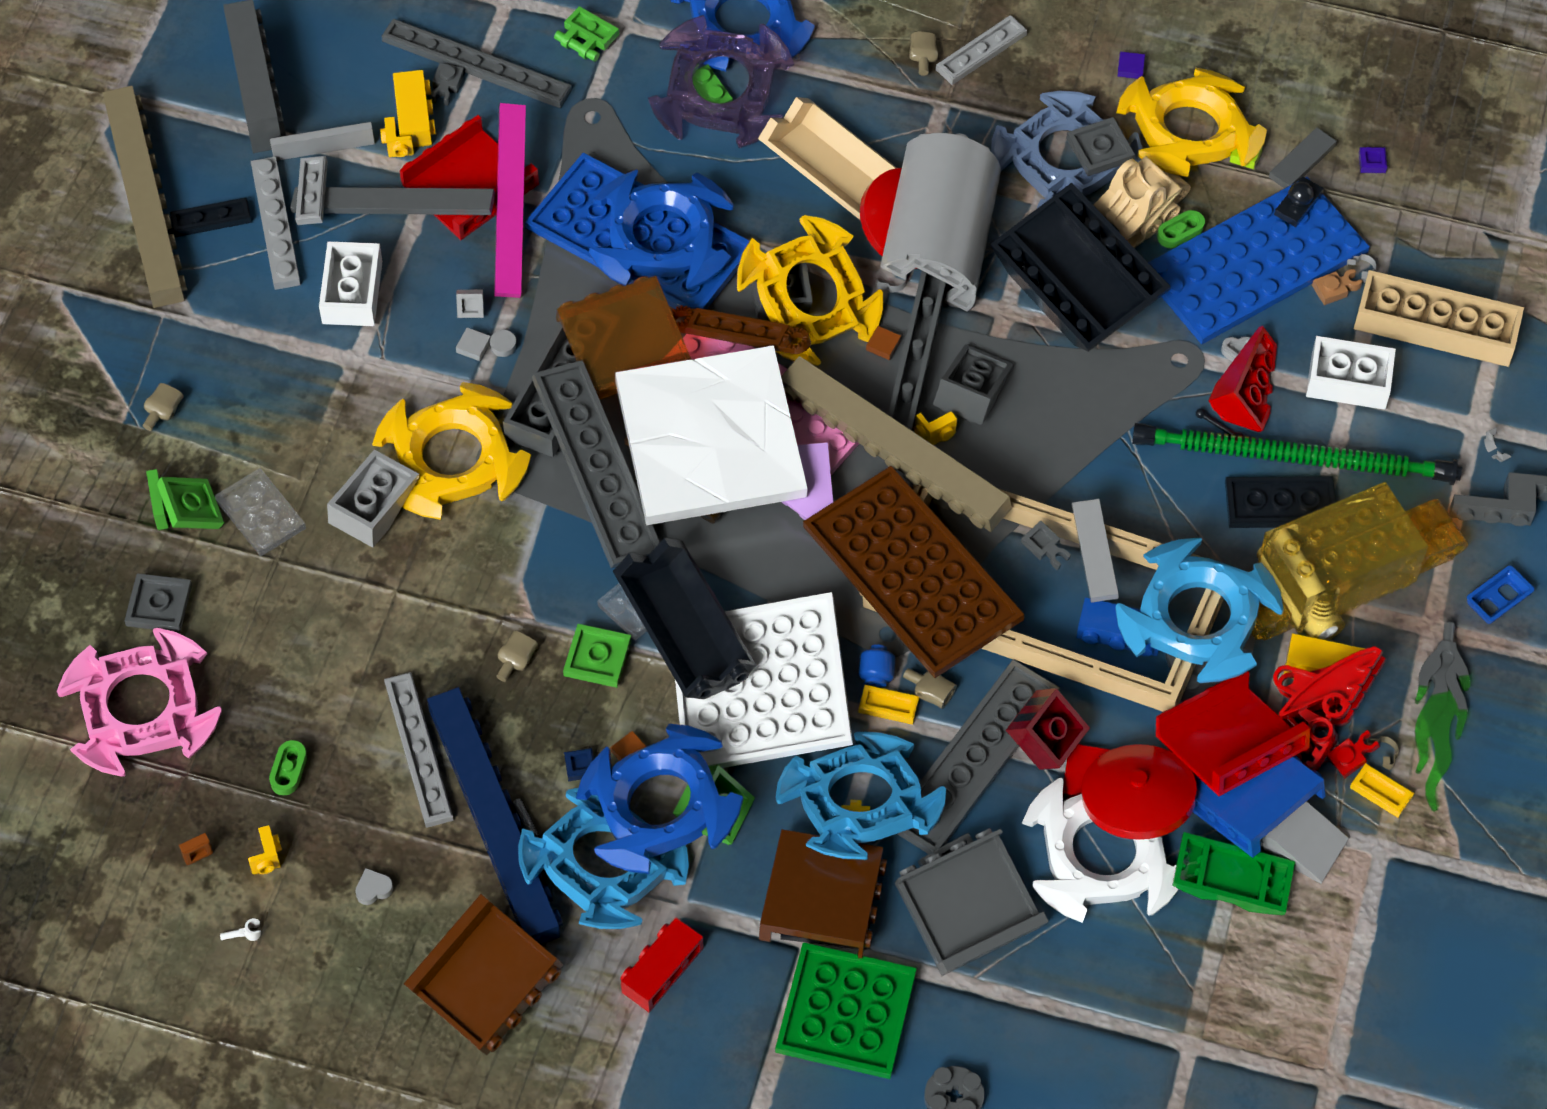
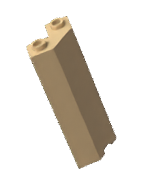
M796 97L784 118L771 117L758 138L859 220L861 199L866 188L882 173L897 168L809 98Z

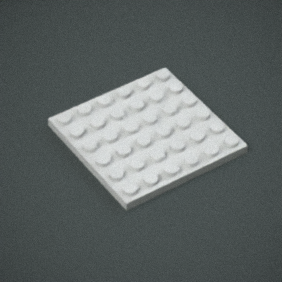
M832 592L725 611L757 666L749 673L745 681L704 700L685 697L675 680L680 725H689L706 731L722 741L723 747L720 749L699 752L708 766L719 765L721 768L853 745Z

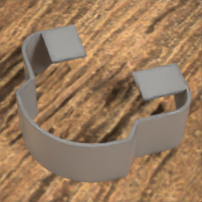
M1361 254L1347 260L1346 266L1356 265V262L1360 260L1367 261L1374 267L1372 271L1376 272V262L1369 255ZM1362 271L1361 280L1364 283L1367 279V271Z
M907 275L903 277L905 281L898 286H890L889 283H885V280L877 278V287L879 289H887L892 293L899 292L906 285Z
M1497 427L1486 432L1484 443L1488 452L1497 449L1494 442ZM1497 450V454L1491 457L1503 462L1511 458V455L1502 454Z

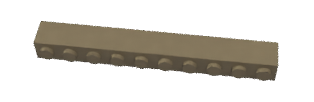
M133 86L102 92L153 308L184 302L182 291L187 290L184 275L178 276L177 270H182L179 254L173 255L172 250L177 249L174 234L168 235L167 231L172 229L169 213L163 214L162 209H167L164 193L158 194V189H162L159 173H153V169H157V163L154 153L149 154L148 152L153 147L150 135H144L143 131L148 129L145 114L139 115V110H143L141 97L134 94Z
M801 356L781 376L788 400H796L802 404V407L809 414L820 416L828 427L839 429L852 443H856V441L860 443L871 456H879L885 460L888 467L892 466L896 471L900 470L914 485L920 484L925 487L933 498L937 500L941 498L948 503L957 514L963 513L968 516L976 527L980 529L984 527L992 532L1011 510L1010 496Z

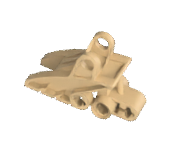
M1147 156L1138 163L1132 158L1127 160L1117 170L1109 189L1094 206L1136 248L1154 235L1162 222L1164 223L1178 216L1181 207L1177 203L1186 197L1191 186L1179 175L1163 172Z

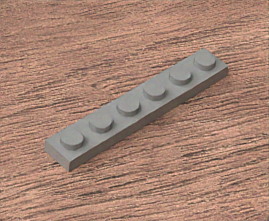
M276 157L251 161L274 289L299 286L300 280Z

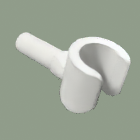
M252 918L246 922L245 928L220 933L221 940L244 936L250 941L258 940L261 936V930L250 931L249 929L259 927L260 921Z

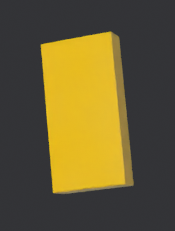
M865 684L858 713L913 725L919 696Z
M1366 763L1350 785V789L1399 818L1414 796V792Z

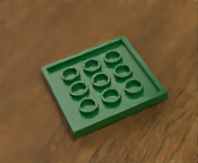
M803 942L779 1031L775 1053L891 1079L917 968L865 956L858 958L857 954Z

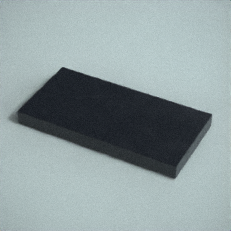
M1333 476L1225 478L1229 528L1337 527L1338 525Z

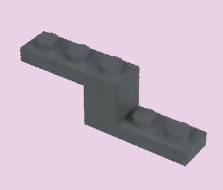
M1509 472L1504 484V499L1454 494L1449 508V517L1458 518L1463 521L1479 520L1487 523L1499 522L1515 526H1531L1536 513V499L1547 501V476Z

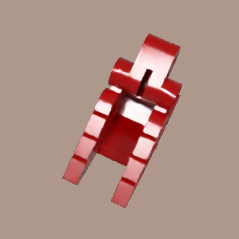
M1373 646L1355 652L1331 666L1311 672L1289 665H1282L1274 672L1273 681L1285 698L1289 699L1279 712L1280 718L1291 728L1298 725L1297 721L1302 719L1311 728L1310 741L1312 740L1316 746L1314 751L1312 752L1313 747L1309 744L1308 749L1295 755L1304 764L1305 761L1302 756L1304 754L1309 755L1312 752L1315 760L1313 762L1307 761L1304 764L1310 770L1317 771L1321 767L1328 753L1338 741V734L1334 727L1344 726L1351 721L1355 714L1354 710L1358 709L1365 697L1364 693L1368 692L1375 680V676L1382 669L1386 658L1381 656L1383 654L1381 649ZM1290 671L1289 673L1283 674L1278 680L1279 674L1281 672ZM1294 678L1292 684L1283 686V682L1286 679ZM1339 706L1343 707L1340 712L1335 710L1336 713L1332 712L1335 707L1339 709ZM1324 711L1326 716L1321 717L1316 713ZM1321 730H1329L1326 737L1317 738V734Z

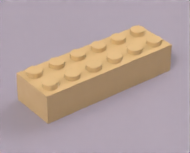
M1369 270L1354 329L1509 367L1515 350L1524 307Z

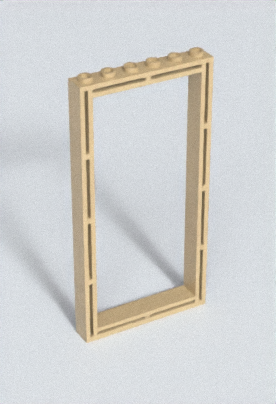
M913 484V491L929 507L933 497L922 485ZM1001 490L1010 496L1011 510L1003 519L1033 528L1041 520L1058 537L1079 544L1073 513ZM1104 524L1110 555L1157 570L1158 564L1149 563L1143 557V554L1162 545V543ZM1206 588L1187 631L1188 634L1197 636L1209 635L1224 601L1220 594ZM863 597V607L876 612ZM1008 630L982 647L984 650L1162 712L1179 705L1196 666L1194 663L1176 658L1164 684Z

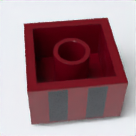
M1052 688L1036 690L1006 731L1039 770L1060 768L1090 727L1058 689Z

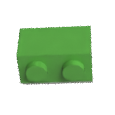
M711 765L708 767L719 796L726 797L730 792L743 796L739 817L730 833L722 841L727 845H732L755 797L719 765ZM688 785L673 812L676 817L683 813L689 803L691 792ZM707 827L702 831V834L708 836Z

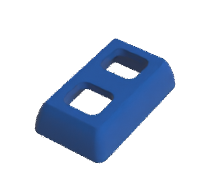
M1507 566L1467 596V603L1487 624H1491L1530 596L1534 591V587L1514 567ZM1506 584L1510 585L1518 593V596L1511 601L1506 600L1498 592V589ZM1485 599H1489L1498 607V610L1492 615H1488L1478 604Z

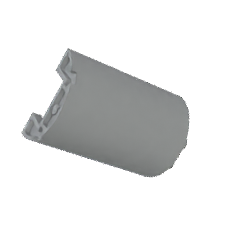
M961 133L920 134L907 143L880 265L881 268L900 278L906 276L913 269L918 268L953 286L954 288L947 292L946 301L967 312L972 308L976 299L1001 174L999 162L987 146L969 139Z

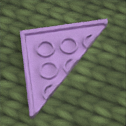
M828 442L797 445L808 488L807 497L783 501L782 503L792 508L804 520L833 503Z

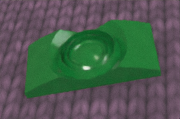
M1183 832L1172 886L1203 900H1220L1235 904L1248 912L1285 915L1295 861L1261 852L1252 858L1238 846Z

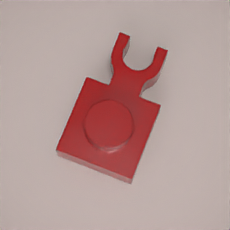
M1368 730L1360 735L1359 740L1355 744L1348 738L1327 755V758L1344 779L1367 763L1366 758L1363 756L1365 753H1371L1380 747L1377 741L1372 745L1364 744L1365 740L1371 736Z

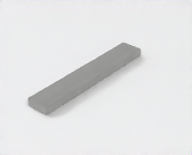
M409 672L384 679L425 827L428 828L454 821L412 673Z

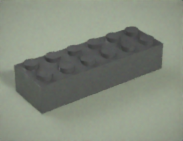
M253 0L224 4L223 7L253 153L272 150L270 139L286 136L284 123L282 122L283 117L275 83H271L275 82L272 65L269 63L271 59L268 46L263 44L267 43L263 25H258L263 24L260 9H255Z
M572 300L503 421L506 440L554 457L560 445L532 381V375L536 372L583 360L594 385L621 337L620 317Z

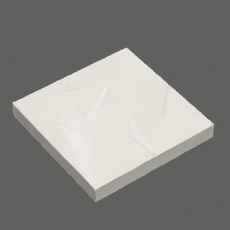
M774 346L615 372V382L646 525L807 497L808 488Z

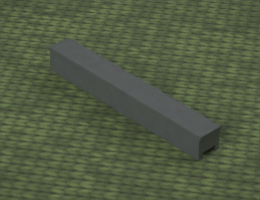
M921 271L888 411L890 417L911 431H914L915 415L918 414L947 288V283L924 271Z

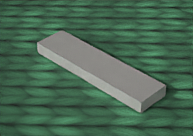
M1010 15L936 64V71L953 85L1025 37L1027 29Z
M371 122L270 139L273 157H276L277 161L375 144Z
M1099 499L1072 503V510L1090 601L1092 603L1118 599V589Z

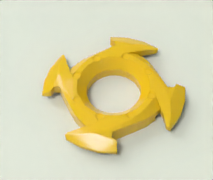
M1195 67V77L1163 84L1151 91L1148 90L1145 79L1141 76L1130 84L1120 97L1116 113L1124 115L1129 112L1136 113L1135 119L1147 144L1150 146V148L1140 149L1138 157L1143 159L1147 156L1161 170L1170 174L1188 177L1190 166L1221 161L1230 157L1231 152L1235 149L1238 151L1241 166H1246L1258 155L1265 142L1267 129L1260 124L1257 126L1249 125L1235 100L1228 94L1242 93L1245 87L1230 77L1212 70ZM1194 107L1209 113L1216 120L1219 130L1214 136L1206 140H1186L1177 137L1168 130L1164 123V117L1173 109Z
M804 215L799 220L808 236L796 238L768 251L766 254L760 250V243L751 238L742 253L738 266L737 290L741 292L757 280L760 301L771 322L806 329L811 339V345L826 342L852 329L858 332V339L866 342L870 340L881 319L883 292L879 289L863 301L862 294L865 291L862 280L844 248L853 238L852 234L839 225L823 218ZM800 263H813L822 267L830 274L837 289V301L830 313L822 316H813L802 312L793 304L786 286L788 273L793 266ZM803 338L794 339L791 343L800 344ZM810 347L801 354L775 351L782 357L792 361L801 356L814 366L821 364L820 359Z
M462 382L460 392L463 395L425 407L412 414L408 419L406 417V403L404 399H401L386 413L377 428L372 445L383 447L386 443L394 444L399 463L419 473L417 482L402 506L404 509L422 517L441 520L443 514L442 505L481 494L492 488L491 484L496 480L500 501H505L518 488L527 473L531 454L523 450L517 453L509 452L499 421L491 411L510 409L513 404L499 392L482 385ZM450 429H459L471 433L479 440L482 446L481 455L476 464L469 470L455 475L437 473L430 469L423 460V450L426 443L437 433Z

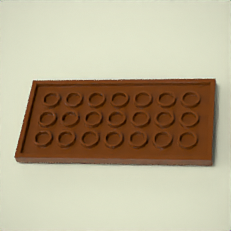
M892 466L803 521L804 529L934 678H937L1024 620V613Z

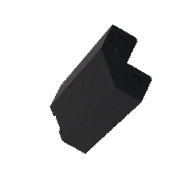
M664 538L648 556L629 553L613 570L615 577L685 697L704 700L745 681L749 673L757 666L683 541Z

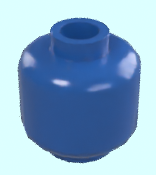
M872 645L871 649L863 651L860 655L859 677L865 681L866 685L879 688L886 687L887 683L891 682L895 677L896 657L893 653L887 651L886 646Z

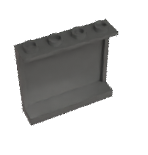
M991 828L982 831L975 836L977 840L969 844L965 840L950 848L951 853L947 855L934 854L925 859L926 865L922 867L909 866L899 872L901 877L895 881V885L941 976L1036 931L1049 922L1044 911L1039 913L999 837L1003 833L1001 829L992 832Z

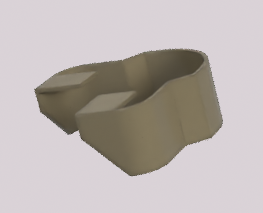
M1381 736L1379 739H1368L1366 745H1372L1377 741L1378 743H1388L1394 748L1396 754H1394L1392 759L1393 764H1390V757L1383 756L1382 766L1387 770H1391L1399 753L1397 743L1385 736Z

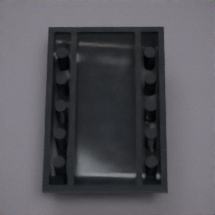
M1070 183L990 244L1010 277L1074 346L1088 352L1171 289V286L1073 183Z

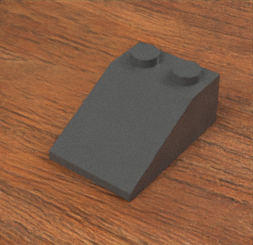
M965 344L942 377L933 405L947 413L952 411L953 414L965 418L968 422L982 425L994 406L1014 364Z

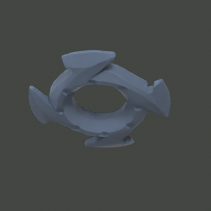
M1073 91L1040 94V100L1048 107L1014 130V134L1007 133L1005 127L996 126L991 142V152L998 160L1001 171L1013 161L1019 173L1045 198L1039 201L1037 208L1070 183H1073L1084 196L1089 195L1110 182L1121 167L1118 166L1087 176L1083 167L1075 170L1055 168L1048 164L1039 152L1041 141L1053 132L1061 130L1072 131L1102 121L1103 119L1091 110L1096 96ZM1134 132L1127 142L1135 154L1134 160L1138 163L1142 160L1138 157V151L1142 149L1139 134Z

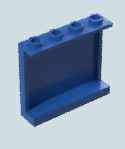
M1297 756L1291 757L1221 796L1213 792L1193 772L1197 786V798L1193 813L1252 858L1261 852L1260 840L1314 794L1321 799L1325 798V781L1319 772L1312 771L1306 767Z

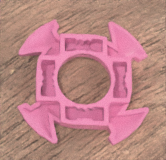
M154 628L153 633L161 650L154 649V646L136 647L99 657V661L97 660V651L91 645L82 651L63 674L57 689L59 697L80 691L81 706L90 738L86 744L77 743L70 751L85 764L101 772L122 777L126 773L117 755H142L182 746L183 755L191 758L201 749L216 729L222 710L220 707H215L197 716L198 701L189 667L193 663L200 664L207 655V652L193 640L174 631ZM145 674L157 677L163 681L169 689V702L163 713L153 721L141 725H129L118 721L109 712L108 699L110 693L125 678Z

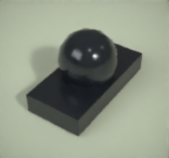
M1302 176L1298 182L1290 187L1287 196L1275 209L1274 215L1297 227L1321 197L1324 188Z

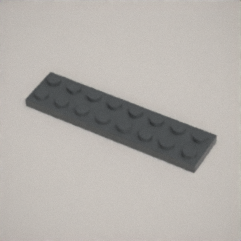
M583 360L533 373L532 381L610 567H617L629 553L648 556L660 542L653 525H646L639 492Z
M1012 660L919 782L921 798L941 786L946 788L945 807L938 823L928 835H919V830L915 828L897 833V835L928 854L945 846L1019 747L1007 733L1006 729L1036 690L1057 688L1059 691L1060 688L1017 661Z

